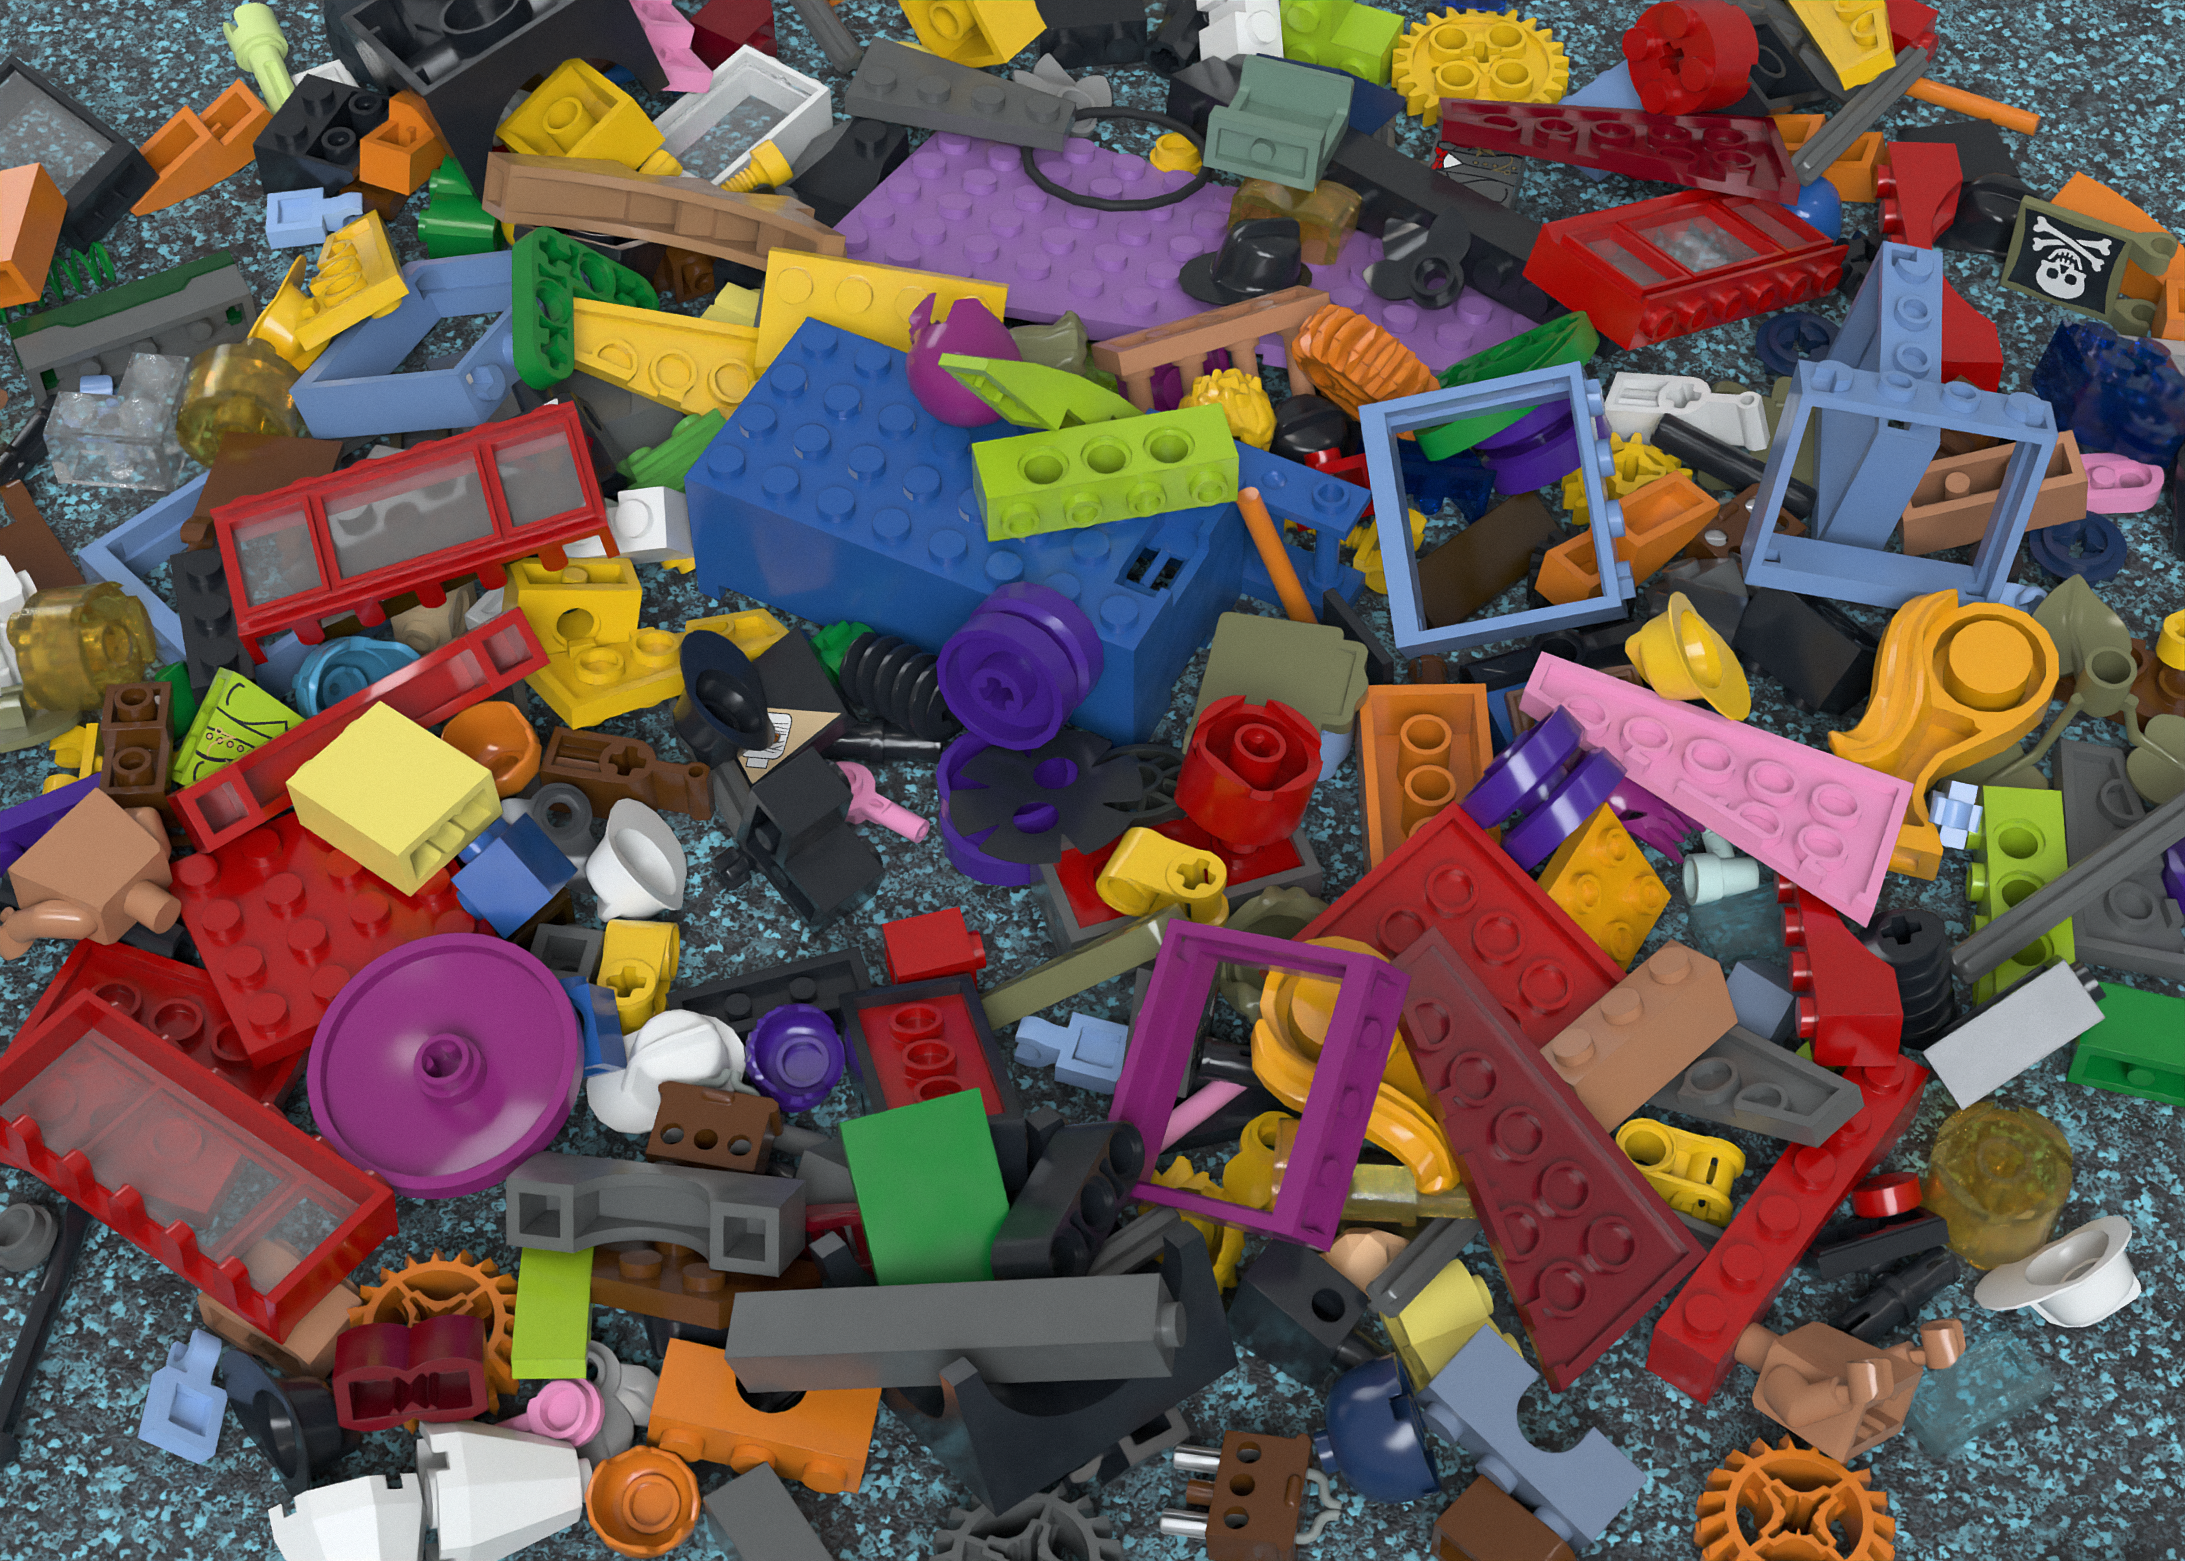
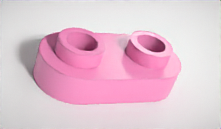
M2137 452L2080 454L2088 478L2086 510L2097 514L2132 513L2148 510L2157 503L2164 483V472L2161 466L2151 457Z

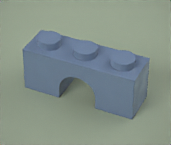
M1485 1323L1460 1347L1413 1399L1424 1409L1421 1413L1422 1419L1438 1437L1449 1444H1454L1458 1441L1478 1460L1475 1469L1479 1475L1483 1474L1506 1494L1512 1493L1536 1518L1559 1535L1575 1553L1597 1538L1649 1478L1596 1427L1591 1428L1578 1437L1565 1452L1549 1453L1539 1450L1530 1444L1518 1426L1517 1406L1522 1394L1540 1374Z

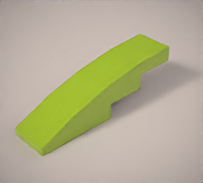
M942 353L938 362L941 368L1013 425L1058 431L1062 428L1146 415L1120 395L1079 375L1037 363Z
M596 1245L575 1253L522 1247L511 1353L512 1379L586 1378L588 1343L591 1342L593 1308H595V1304L591 1303V1274Z

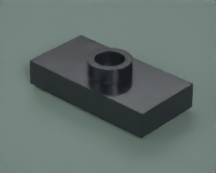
M1920 1205L1911 1210L1877 1218L1860 1217L1821 1229L1798 1262L1797 1267L1821 1281L1851 1272L1859 1274L1883 1272L1891 1269L1895 1265V1259L1949 1243L1950 1237L1945 1218Z

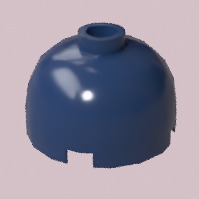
M1393 1352L1368 1360L1346 1371L1331 1386L1325 1400L1324 1416L1326 1429L1314 1432L1317 1451L1326 1473L1331 1474L1340 1471L1354 1493L1368 1501L1386 1504L1415 1501L1442 1492L1441 1479L1433 1449L1426 1451L1428 1448L1423 1431L1426 1424L1422 1419L1419 1404L1413 1399L1415 1393L1401 1360H1397L1396 1353Z

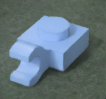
M324 187L268 194L266 235L271 249L324 243L328 231L335 232L364 216L360 215L363 214V195L358 192H348L338 197L327 198Z
M1944 780L1941 792L1931 791L1926 805L1929 813L1928 822L1934 823L1943 846L1963 850L1967 832L1978 833L1983 807L1974 805L1978 786Z
M1073 1012L1068 1028L1052 1024L1039 1017L1025 1016L1021 1019L1015 1037V1042H1018V1046L1014 1055V1061L1038 1068L1048 1066L1049 1064H1056L1054 1081L1107 1095L1114 1094L1116 1082L1122 1073L1129 1026Z
M197 1328L192 1332L189 1346L179 1341L172 1344L166 1366L152 1374L139 1429V1439L197 1464H201L215 1456L228 1398L226 1390L211 1384L215 1365L219 1359L222 1347V1340Z

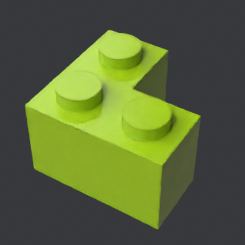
M1354 0L1280 1L1284 58L1342 69L1385 88L1392 76L1393 49L1398 48L1399 36L1401 34L1404 35V16L1355 3Z

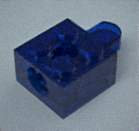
M2061 320L2030 378L2039 398L2043 401L2051 402L2058 433L2073 430L2077 443L2122 455L2142 464L2168 468L2185 438V377L2180 373L2172 360L2171 351L2162 343L2148 337H2140L2137 341L2118 336L2112 329L2097 322L2088 321L2085 325H2080L2067 320Z

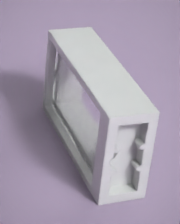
M745 44L713 71L708 93L687 92L653 121V124L666 139L656 150L663 149L678 160L683 168L679 177L704 178L718 187L722 183L725 184V181H730L729 179L731 177L734 178V175H739V172L743 171V169L748 168L751 163L749 151L767 139H770L791 167L812 139L833 128L830 88L818 80L809 78L782 64L776 58L767 56ZM641 165V166L636 170V172H638L643 165ZM758 184L759 187H757V188L754 187V190L759 189V188H761V187H764V186H766V185H768V184H762V185Z

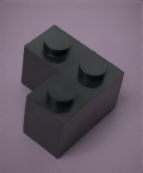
M812 746L750 789L735 841L817 938L876 896L886 870L882 867L881 855L874 844L865 836L860 835L857 837L845 823L854 797L846 774L833 761L828 760L825 762Z

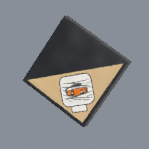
M796 626L751 662L761 682L768 715L773 724L776 737L771 748L761 752L748 750L741 757L735 759L750 788L812 746L818 753H821L859 722L810 635L799 626Z

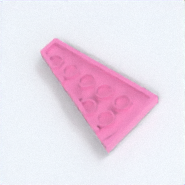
M1543 651L1541 652L1524 689L1519 705L1521 711L1540 721L1555 707L1562 704L1585 727L1583 740L1578 747L1586 752L1590 749L1605 747L1628 770L1625 774L1626 777L1867 928L1875 909L1914 787L1913 783L1745 723L1729 720L1725 716L1686 702L1662 699L1655 691Z

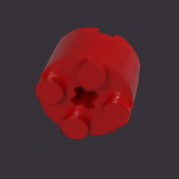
M1674 0L1657 3L1640 16L1634 28L1628 29L1622 39V50L1628 61L1631 81L1637 94L1640 96L1643 108L1652 114L1661 113L1668 116H1678L1730 107L1741 100L1748 92L1752 82L1746 83L1751 65L1758 64L1759 47L1752 22L1747 14L1737 5H1729L1722 0Z
M1232 695L1218 699L1202 711L1184 757L1174 792V800L1179 808L1184 810L1202 829L1220 838L1222 844L1228 850L1238 854H1250L1256 851L1258 846L1280 842L1298 829L1323 766V760L1321 761L1319 752L1322 742L1318 731L1307 718L1292 707L1272 699L1267 700L1265 707L1255 704H1244L1247 695Z

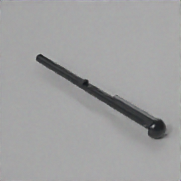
M71 1200L69 1201L56 1240L0 1385V1470L14 1463L21 1454L22 1446L18 1440L12 1437V1433L20 1417L94 1217Z

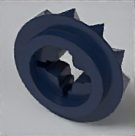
M1787 312L1768 319L1759 328L1755 340L1754 358L1764 363L1766 375L1780 373L1782 377H1793L1798 359L1818 363L1826 359L1840 328L1832 321L1812 313ZM1794 340H1797L1798 346L1802 347L1804 353L1810 354L1809 357H1800L1797 350H1792Z
M2086 510L2085 519L2031 530L2027 541L2029 543V561L2041 565L2042 578L2056 575L2061 577L2064 582L2073 575L2080 574L2091 590L2100 580L2112 583L2120 568L2124 566L2127 557V543L2121 531L2107 518ZM2076 539L2082 540L2083 554L2081 558H2074L2069 555V549L2071 545H2075Z

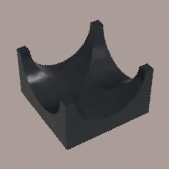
M366 0L339 17L381 94L393 97L400 92L410 102L437 137L463 177L472 195L481 204L483 202L488 152H492L493 139L499 119L513 95L540 71L570 59L599 58L615 62L628 69L637 79L642 89L651 96L670 85L629 0Z
M1049 1105L1024 1118L1028 1137V1179L1054 1133L1060 1126L1065 1125L1063 1117ZM1017 1190V1193L1009 1206L1010 1210L1012 1209L1014 1203L1016 1202L1022 1190ZM1117 1220L1107 1238L1123 1228ZM1187 1220L1163 1234L1164 1258L1162 1264L1153 1259L1130 1274L1160 1273L1174 1301L1182 1302L1187 1321L1186 1341L1183 1347L1175 1348L1172 1377L1019 1383L996 1382L984 1384L980 1372L963 1356L938 1371L942 1385L882 1388L880 1400L996 1517H999L1239 1366L1203 1233ZM834 1231L809 1245L824 1289L877 1286L874 1272L869 1271L856 1262L847 1244Z

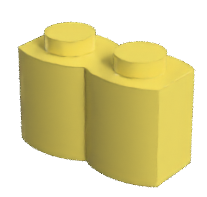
M1458 1258L1450 1261L1397 1317L1388 1318L1381 1311L1378 1312L1396 1353L1409 1371L1417 1393L1423 1389L1460 1347L1485 1323L1523 1358L1521 1349L1513 1335L1510 1333L1502 1334L1489 1317V1315L1493 1314V1302L1486 1283L1478 1274L1471 1276Z

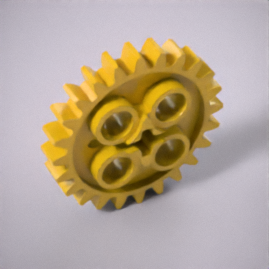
M1470 3L1467 6L1466 14H1459L1453 7L1448 6L1446 7L1445 18L1441 19L1431 12L1427 13L1426 26L1412 22L1410 24V35L1401 34L1399 36L1398 48L1393 49L1391 87L1397 88L1396 93L1406 97V114L1408 116L1423 113L1422 126L1425 128L1437 123L1439 97L1558 104L1563 99V96L1567 94L1569 80V57L1563 56L1564 44L1562 42H1552L1553 30L1550 28L1536 31L1537 19L1534 17L1522 23L1517 21L1516 9L1509 11L1505 16L1497 15L1496 5L1493 4L1489 6L1486 13H1478L1474 4Z

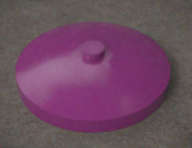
M446 933L417 939L394 948L365 966L341 989L329 1005L320 1021L309 1053L307 1067L309 1104L320 1133L334 1145L339 1152L338 1155L362 1171L370 1169L380 1174L391 1185L396 1195L418 1199H447L465 1196L482 1191L506 1180L508 1175L533 1154L544 1151L556 1137L574 1106L583 1077L585 1054L582 1028L569 996L555 975L538 958L525 949L500 938L474 933Z

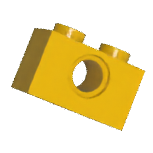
M523 558L506 567L508 582L504 586L501 612L520 606L546 655L567 652V641L593 637L596 647L628 642L629 631L636 630L638 627L643 590L630 558H568V565L564 569L554 572L546 571L540 558ZM578 608L571 613L563 614L570 609Z

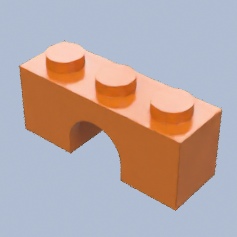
M670 1337L650 1412L646 1440L647 1447L652 1446L675 1453L683 1462H695L702 1459L729 1465L742 1475L767 1461L777 1476L802 1481L806 1487L816 1492L836 1494L847 1491L858 1494L882 1388L806 1391L803 1399L795 1407L780 1413H766L754 1409L741 1398L736 1387L737 1376L724 1359L725 1349Z

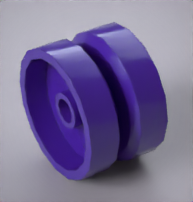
M1570 398L1541 404L1510 426L1473 445L1475 449L1486 450L1482 456L1481 466L1493 489L1500 495H1517L1536 490L1563 478L1581 467ZM1606 415L1595 416L1598 439L1609 438L1610 440L1612 427Z
M1026 581L1003 584L979 604L971 613L969 620L961 625L943 645L936 663L938 687L949 710L969 731L992 745L1016 751L1039 748L1057 735L1070 719L1073 710L1079 707L1096 688L1104 670L1103 645L1089 618L1073 601L1050 587Z
M1562 704L1555 707L1529 731L1527 729L1509 743L1484 769L1483 773L1485 775L1458 804L1483 830L1496 827L1516 809L1521 812L1503 834L1500 847L1525 872L1537 865L1561 844L1606 799L1628 771L1605 747L1588 750L1568 768L1563 765L1583 740L1585 727Z
M970 731L958 737L943 752L936 771L937 797L940 805V834L945 856L960 873L983 884L1006 887L1030 884V864L1003 861L979 851V846L1000 825L962 837L952 822L949 808L951 791L990 787L960 774L961 770L975 756L992 745ZM1031 749L1022 750L1027 757H1031ZM1065 758L1048 759L1040 763L1033 772L1034 781L1041 787L1048 789L1064 788L1072 784L1079 775L1077 765ZM1045 802L1028 803L1020 807L1013 816L1014 826L1018 830L1029 834L1046 832L1053 828L1059 820L1058 810L1053 805Z

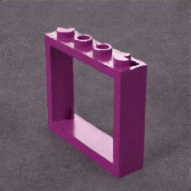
M1170 918L1160 951L1156 953L1154 971L1142 1009L1136 1017L1135 1032L1122 1074L1115 1085L1114 1100L1107 1121L1125 1120L1133 1123L1139 1130L1144 1142V1167L1127 1203L1151 1209L1158 1205L1176 1209L1180 1216L1330 1253L1411 976L1373 955ZM1182 936L1186 938L1185 941H1181ZM1218 961L1341 985L1273 1212L1150 1183Z

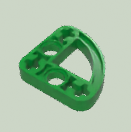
M1577 311L1465 358L1447 367L1445 371L1439 373L1435 378L1438 379L1441 389L1577 361H1580L1584 367L1595 353L1600 338L1585 311ZM1541 404L1413 430V435L1427 460L1439 461L1491 437L1518 421Z

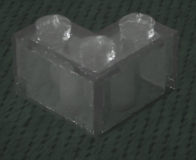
M132 353L117 395L59 391L43 432L58 483L174 492L203 409V402L191 358L187 356Z

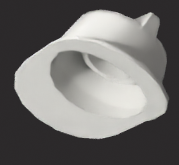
M629 798L618 800L610 810L605 836L590 856L585 868L589 883L598 895V918L603 922H608L610 919L618 916L627 920L647 921L666 908L671 911L680 910L683 904V892L687 876L686 858L680 842L664 820L642 802Z
M682 1009L664 1011L649 1019L640 1030L623 1037L627 1059L626 1069L588 1078L586 1088L589 1106L600 1122L616 1132L636 1135L652 1131L661 1102L658 1091L660 1083L667 1082L668 1080L693 1084L702 1079L718 1078L722 1073V1069L741 1072L740 1080L742 1082L746 1066L744 1062V1046L734 1030L715 1017ZM730 1079L723 1087L717 1088L726 1091H735L731 1085Z
M2106 1216L2090 1221L2061 1239L2018 1255L1997 1266L1986 1274L1975 1287L1974 1299L1982 1308L1995 1311L2018 1309L2030 1305L2049 1323L2063 1327H2086L2102 1321L2135 1300L2141 1293V1285L2133 1272L2132 1265L2124 1250L2132 1236V1225L2123 1216Z

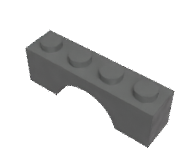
M546 1151L536 1152L506 1177V1245L575 1253L588 1247L610 1242L632 1240L660 1241L682 1245L701 1253L708 1260L710 1269L779 1277L805 1248L806 1180Z

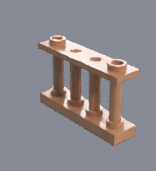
M1298 285L1091 344L1094 366L1096 369L1119 375V380L1126 382L1129 403L1145 414L1148 408L1155 410L1150 377L1155 375L1154 367L1171 362L1172 365L1179 366L1183 396L1191 392L1194 378L1205 376L1202 362L1208 359L1207 352L1224 347L1225 350L1231 351L1233 368L1239 369L1244 377L1246 374L1253 375V378L1254 376L1259 377L1255 346L1260 344V336L1276 332L1277 335L1283 337L1292 396L1301 394L1316 395L1314 385L1308 382L1306 374L1298 369L1291 353V348L1293 347V340L1300 333L1298 329L1310 315L1313 316L1321 306L1331 304L1329 292Z

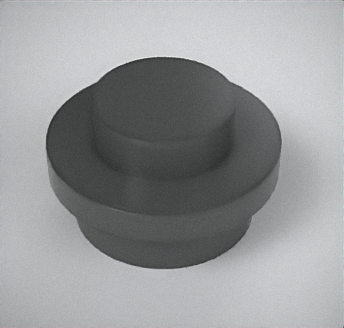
M18 1203L5 1209L0 1214V1265L9 1271L20 1272L45 1260L50 1254L57 1237L58 1222L56 1217L46 1208L39 1205L30 1206L26 1203Z

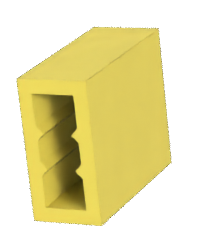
M382 701L377 702L359 719L352 721L342 734L313 759L301 765L297 772L285 782L299 823L302 826H305L314 834L410 897L503 814L492 771Z

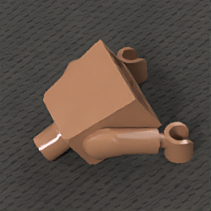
M97 787L86 795L7 869L21 910L15 911L13 908L7 907L0 914V920L3 923L0 926V956L4 960H13L20 957L39 938L75 940L88 938L103 945L114 944L137 922L158 934L170 929L179 917L181 902L168 893V886L173 882L168 864L172 847L158 811L151 807L126 808L123 810Z
M1955 1318L1930 1321L1921 1325L1922 1347H1915L1912 1342L1906 1341L1883 1350L1824 1323L1813 1321L1783 1336L1758 1323H1752L1739 1339L1735 1350V1360L1760 1373L1752 1395V1402L1755 1408L1833 1459L1844 1463L1900 1433L1923 1374V1366L1927 1365L1931 1369H1945L1952 1366L1958 1357L1964 1353L1966 1343L1962 1323L1959 1319Z

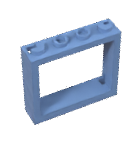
M1883 241L1825 360H1835L1854 369L1877 373L1892 370L1900 371L1911 375L1915 379L1941 383L1943 252ZM1816 407L1813 488L1817 491V498L1812 510L1811 539L1882 551L1940 446L1941 428L1904 422L1903 430L1888 427V419Z
M512 250L407 262L402 267V272L410 293L402 297V304L384 317L373 319L371 316H368L345 329L288 390L313 438L332 439L478 426L485 423L512 392V385L522 379L514 366ZM580 270L584 282L593 291L588 277ZM536 297L540 310L550 320L545 305ZM504 311L454 369L390 375L441 318ZM469 372L473 378V382L470 385L466 379Z
M1798 359L1740 548L1744 584L1898 610L1915 596L1955 588L1958 591V608L1975 602L1999 603L2059 437L2051 402L2043 401L2025 392H2015L2007 395L1979 390L1971 384L1960 381L1942 384L1915 379L1911 375L1900 371L1892 370L1877 373L1854 369L1835 360H1823L1818 363ZM1812 406L2016 440L2013 454L1973 566L1773 533Z
M1580 361L1358 406L1396 649L1406 659L1629 617L1626 599L1636 597L1635 581L1630 560L1619 562L1615 539L1626 536L1625 522L1620 500H1609L1605 480V477L1616 475L1614 458L1609 438L1598 439L1595 416L1605 415L1604 399L1599 378L1588 380V376ZM1570 398L1603 597L1427 630L1396 433Z
M210 470L77 552L87 585L92 591L93 596L166 666L181 660L187 664L180 617L139 578L170 559V555L178 554L188 547L189 544L181 541L180 530L183 523L193 515ZM385 620L378 626L370 627L352 636L371 638L391 625V620ZM294 631L267 647L268 662L257 666L254 663L258 687L275 699H279L291 691L293 675L299 673L305 659L319 645L301 644Z

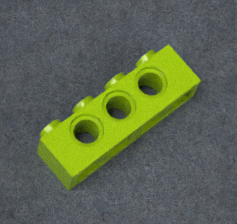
M1221 402L1062 428L1058 431L1050 430L971 443L973 488L988 542L1025 538L1030 535L1085 528L1095 524L1137 517H1150L1160 513L1196 507H1209L1220 503L1238 501L1239 455Z
M1983 785L1977 806L1983 807L1978 833L1968 831L1964 849L1973 850L1974 862H1969L1966 873L1967 901L1976 902L1977 915H1973L1971 918L1969 937L2068 869L2061 791ZM2072 915L1974 982L1972 985L1973 1008L2056 954L2064 958L2068 965L2075 962Z

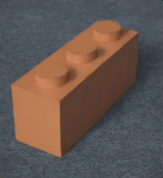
M2073 430L2058 433L2059 437L2024 532L2086 518L2088 478ZM2016 442L1931 461L1896 524L1903 554L1917 556L1981 541Z
M1671 939L1539 1051L1609 1134L1736 1025L1738 1019L1720 963Z

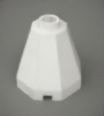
M420 1420L419 1432L424 1439H418L416 1443V1472L423 1487L427 1508V1524L430 1529L437 1528L439 1543L424 1544L427 1561H498L579 1521L582 1503H586L584 1495L592 1477V1469L588 1458H577L576 1449L570 1442L471 1420L449 1423Z
M417 1473L400 1474L403 1489H388L385 1475H371L301 1493L293 1497L296 1508L295 1513L289 1515L282 1504L268 1510L274 1541L286 1561H422L427 1525V1508L422 1483Z

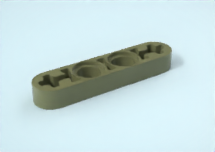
M1179 903L1169 905L1016 975L979 995L991 1030L999 1029L1156 958V953L1160 951L1169 919L1188 921ZM1182 936L1181 941H1185L1186 938Z

